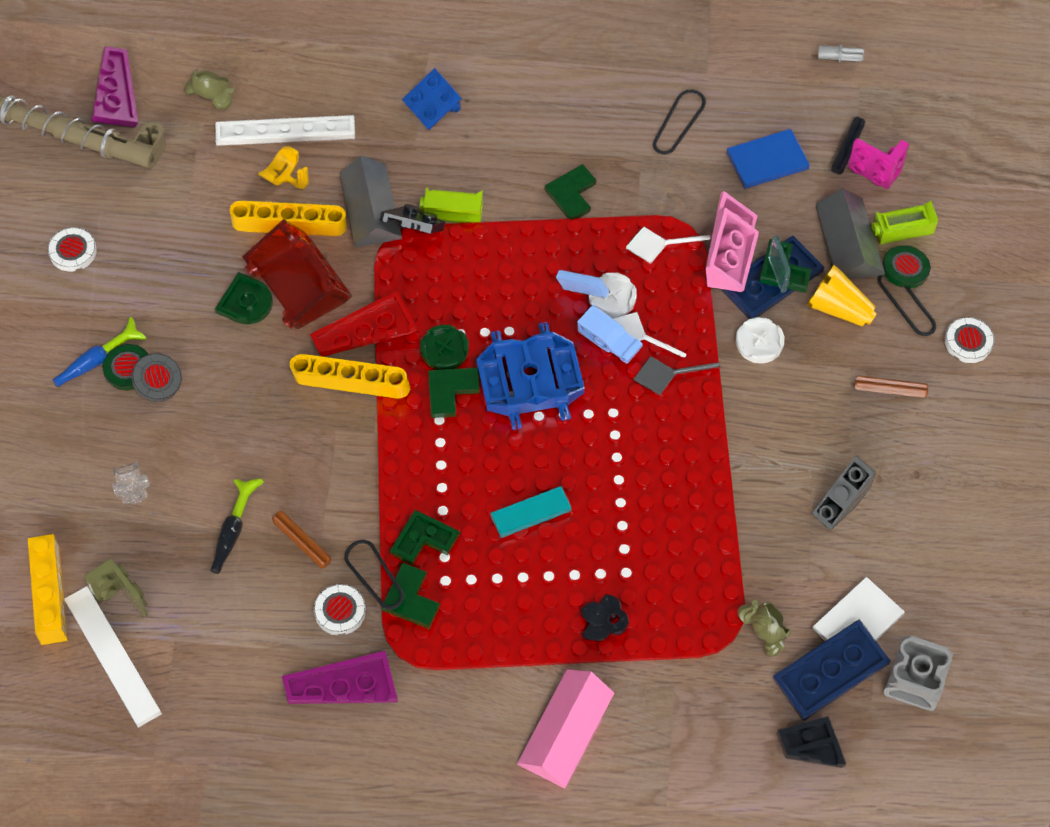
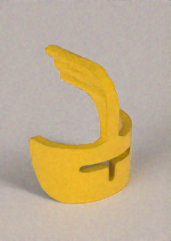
M288 146L282 147L272 163L265 170L257 173V175L276 186L288 182L296 188L304 189L309 185L307 167L297 171L298 179L291 177L298 162L299 152Z

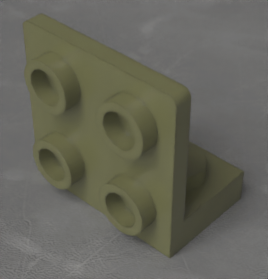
M110 558L84 576L93 597L99 604L104 600L107 601L113 598L117 591L121 589L143 618L148 616L145 609L148 604L143 597L144 593L136 582L131 583L128 578L129 574L121 563L116 565Z

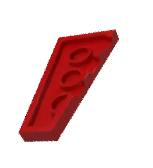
M395 291L311 333L310 336L320 356L325 357L418 332V329L400 295Z

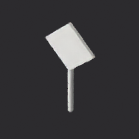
M643 227L627 245L626 249L651 264L668 244L709 240L711 236L704 235L664 240Z
M637 312L612 318L635 339L639 341L647 340L683 358L686 357V353L645 335Z

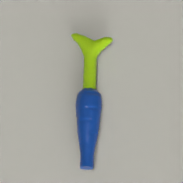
M129 317L128 324L121 334L103 346L96 345L88 349L60 375L53 379L54 384L60 387L67 381L89 372L101 365L109 351L115 347L122 345L128 340L145 341L146 336L136 330L134 319Z

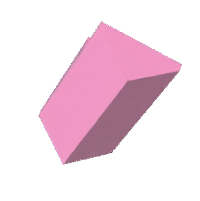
M725 191L720 194L706 265L707 287L742 292L745 289L759 231L754 229L758 215Z
M567 669L517 765L565 789L599 727L602 716L613 698L614 692L591 671Z

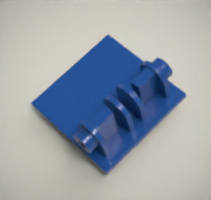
M434 68L402 100L425 127L430 130L449 111L457 113L461 109L460 100L462 98L437 69Z

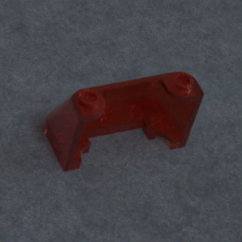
M285 219L278 223L242 256L247 263L245 266L247 271L253 277L258 275L263 278L284 307L282 311L284 317L282 320L290 329L293 327L300 329L340 307L352 298L348 288L312 239L302 229Z

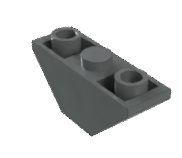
M855 456L812 514L832 530L857 507L871 489L876 471L859 456Z

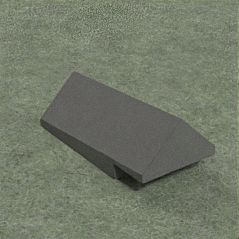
M360 155L340 172L355 248L402 239L397 219L387 222L380 221L382 211L395 208L386 164Z
M842 188L817 203L816 208L831 266L833 264L837 266L849 279L884 275L885 271L863 198Z

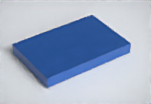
M791 129L727 148V155L744 189L807 170L810 166Z

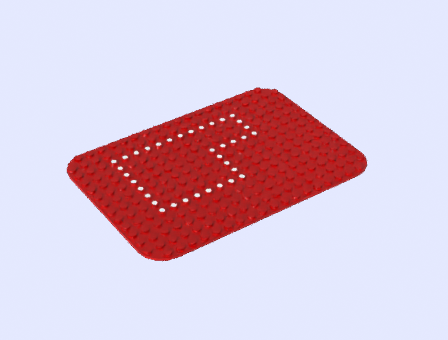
M660 215L575 218L574 220L546 219L445 224L444 231L431 234L416 229L402 228L400 230L402 239L384 242L379 248L374 265L375 301L397 291L418 329V332L376 343V364L402 368L406 372L410 384V392L403 398L377 396L380 555L394 578H396L403 563L410 565L390 555V550L414 510L460 531V536L448 556L425 545L413 564V567L427 572V577L418 595L440 603V609L431 628L422 627L382 611V626L386 642L398 658L415 668L429 670L701 658L718 654L734 642L743 627V622L738 617V609L745 605L720 367L676 374L661 395L634 380L650 357L657 359L674 370L719 362L711 287H707L706 265L708 256L703 240L668 244L651 264L626 249L627 245L643 227L664 240L700 236L691 225L672 216ZM559 270L598 278L606 273H619L628 277L636 288V303L628 314L637 312L645 335L686 353V357L683 358L647 340L640 341L643 347L628 364L612 352H606L578 332V320L591 307L589 295L564 290L556 278ZM544 322H547L550 332H555L574 343L585 391L583 395L568 405L571 415L570 420H566L565 416V421H561L559 409L557 407L519 414L522 428L517 429L516 424V430H513L509 416L487 411L479 372V393L455 395L456 417L431 418L428 371L436 369L429 367L424 362L420 353V341L429 329L438 325H451L460 332L465 333L469 341V354L466 361L456 369L478 368L477 358L493 343L490 335L493 331H495V335L496 331L501 332L502 341L509 339L523 341L534 335L541 334L538 325L543 323L544 326ZM547 349L556 389H558L549 349ZM502 356L510 397H514L505 356ZM528 367L524 370V373L534 375L537 373V370ZM397 381L394 385L400 384L402 381ZM560 486L562 487L571 506L570 512L500 538L491 518L492 512ZM381 564V600L384 603L393 582ZM605 594L615 596L621 602V610L629 618V625L626 631L620 635L610 634L603 641H591L583 638L582 634L589 623L583 618L580 612L581 607L592 602L601 603ZM614 619L611 623H617L619 619Z

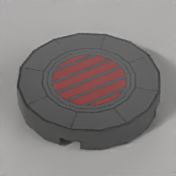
M160 353L148 354L140 358L135 364L131 375L132 386L136 393L151 402H164L172 398L179 390L182 381L181 370L177 363L169 356Z

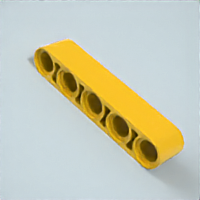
M236 201L229 209L232 226L241 232L340 236L347 230L345 210L337 205Z
M307 354L294 356L289 365L296 382L301 385L390 398H403L410 392V384L406 372L399 367ZM402 381L400 384L394 385L395 382Z

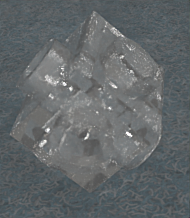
M138 462L113 469L116 482L112 483L116 498L121 496L123 504H137L148 497L146 489L151 486L147 473L141 474Z

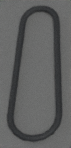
M689 89L678 95L654 139L653 148L656 152L665 155L675 150L705 108L706 98L701 92ZM687 93L698 94L703 100L701 108L673 147L668 151L659 150L656 145L681 97Z
M358 540L352 543L347 548L344 557L348 567L384 609L391 610L397 608L404 599V593L374 544L368 540ZM364 543L372 548L400 594V599L396 604L392 606L385 605L349 562L348 555L354 546Z

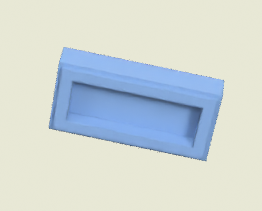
M559 270L556 276L564 290L606 298L609 293L603 280L598 277Z

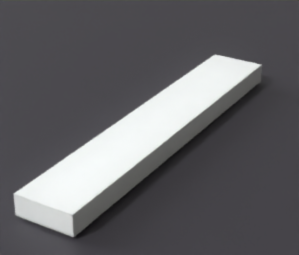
M354 115L216 122L217 146L355 139Z
M88 586L66 597L64 600L137 727L139 728L161 715V711Z

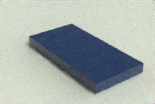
M793 235L783 241L793 244L789 264L812 269L809 281L824 271V266ZM766 254L751 263L744 291L737 292L720 289L748 319L759 317L795 292L794 290L759 283Z
M858 619L775 674L773 679L802 720L805 721L889 665L891 660L862 621Z

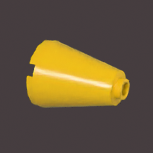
M834 264L807 303V306L861 327L865 323L870 325L877 314L874 312L876 306Z

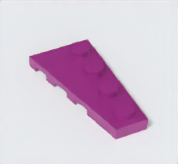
M105 46L102 51L91 118L92 122L133 128L138 124L126 49Z
M386 651L282 676L288 704L398 703Z

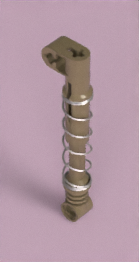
M10 95L0 96V123L8 125L14 120L22 123L23 131L29 125L41 129L42 137L47 132L53 133L55 138L61 139L62 144L67 141L81 146V150L88 148L100 152V155L105 158L111 159L115 157L152 169L166 147L164 129L158 122L144 124L135 138L132 139L120 135L119 131L112 128L107 131L100 124L92 126L86 124L81 118H68L60 111L48 115L47 110L42 105L29 109L23 99H16V97ZM18 101L24 102L26 107L18 105ZM41 107L44 109L46 114L35 111L34 109ZM55 114H61V115H63V116H59V118L54 117Z

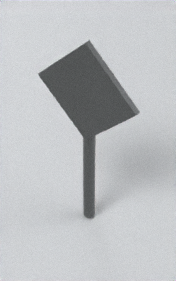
M650 357L634 380L661 395L676 374L720 367V363L674 370L657 359Z

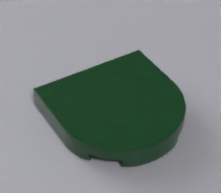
M238 272L216 306L215 312L240 324H255L269 315L273 306L272 295L267 285L263 282Z

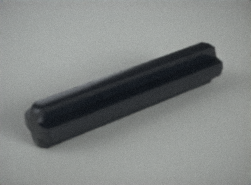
M856 116L853 119L832 164L831 171L833 173L843 174L851 157L854 141L860 137L865 126L864 118Z

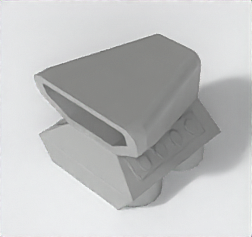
M911 635L902 637L889 681L884 689V695L928 711H934L937 701H940L953 653L947 647Z

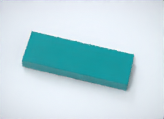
M560 486L492 512L491 518L500 538L568 513L571 511V506Z

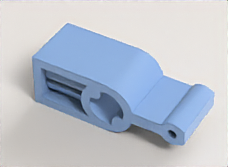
M594 305L577 322L579 333L606 352H612L627 364L643 347V344L638 339L629 335L618 322Z

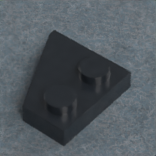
M411 204L382 211L380 221L387 222L397 219L402 221V227L430 234L444 231L445 221L438 219L436 214L419 211L417 206Z
M829 716L778 730L777 736L786 759L838 768L846 766L845 758Z

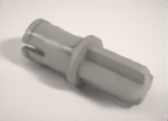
M840 44V47L819 45L818 60H839V63H841V60L861 62L864 59V49L842 47V44Z

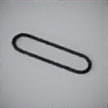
M880 275L878 277L879 286L913 330L922 336L932 335L936 330V322L908 286H904L932 322L933 328L930 332H921L916 328L883 285L881 279L884 275Z

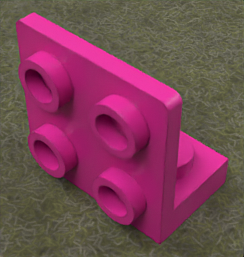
M857 138L853 144L848 168L854 173L871 180L877 186H882L888 190L903 170L909 143L901 140L896 147L892 146L886 154Z

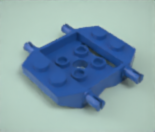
M544 322V326L543 323L538 325L541 334L534 335L523 341L513 339L502 341L500 331H496V335L495 331L491 332L490 335L493 343L477 358V367L487 411L509 416L513 430H516V424L517 429L522 428L519 414L557 407L559 409L561 421H565V416L566 420H570L571 415L568 405L583 395L585 391L574 343L555 332H550L547 322ZM547 349H549L558 389H556ZM502 356H505L514 397H510ZM532 367L537 370V373L527 375L524 373V370Z

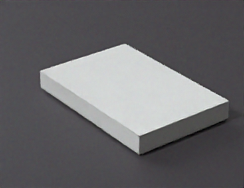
M866 577L813 626L812 630L824 641H827L860 619L877 641L904 615L905 611Z

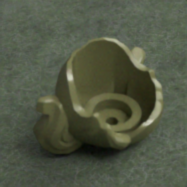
M196 69L187 81L184 91L186 95L198 94L210 99L217 109L225 110L232 104L231 94L234 92V88H229V79L219 77L211 71L203 70L198 72Z
M753 599L752 603L742 605L738 609V617L746 624L752 623L754 632L757 633L760 639L765 641V652L768 657L777 656L781 649L783 650L785 647L783 641L791 633L790 629L782 625L784 621L782 612L771 602L767 601L759 604L757 599Z

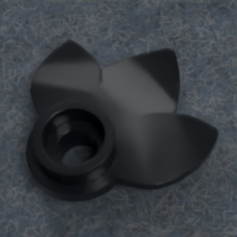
M605 594L601 603H588L580 609L583 618L589 623L582 634L583 638L587 640L603 641L610 634L620 635L626 631L629 625L627 614L621 610V602L612 595ZM614 619H619L617 623H611Z

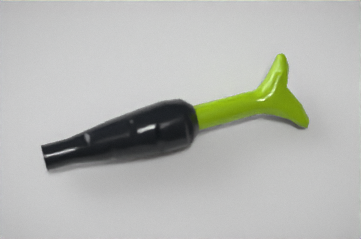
M234 479V483L239 489V496L232 514L226 517L222 524L214 561L210 569L211 572L220 574L224 562L231 553L242 531L243 522L241 517L248 498L253 491L264 483L262 479H252L247 482Z

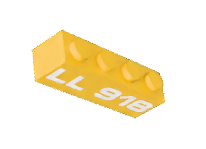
M54 534L28 538L35 634L41 645L68 641L59 545Z

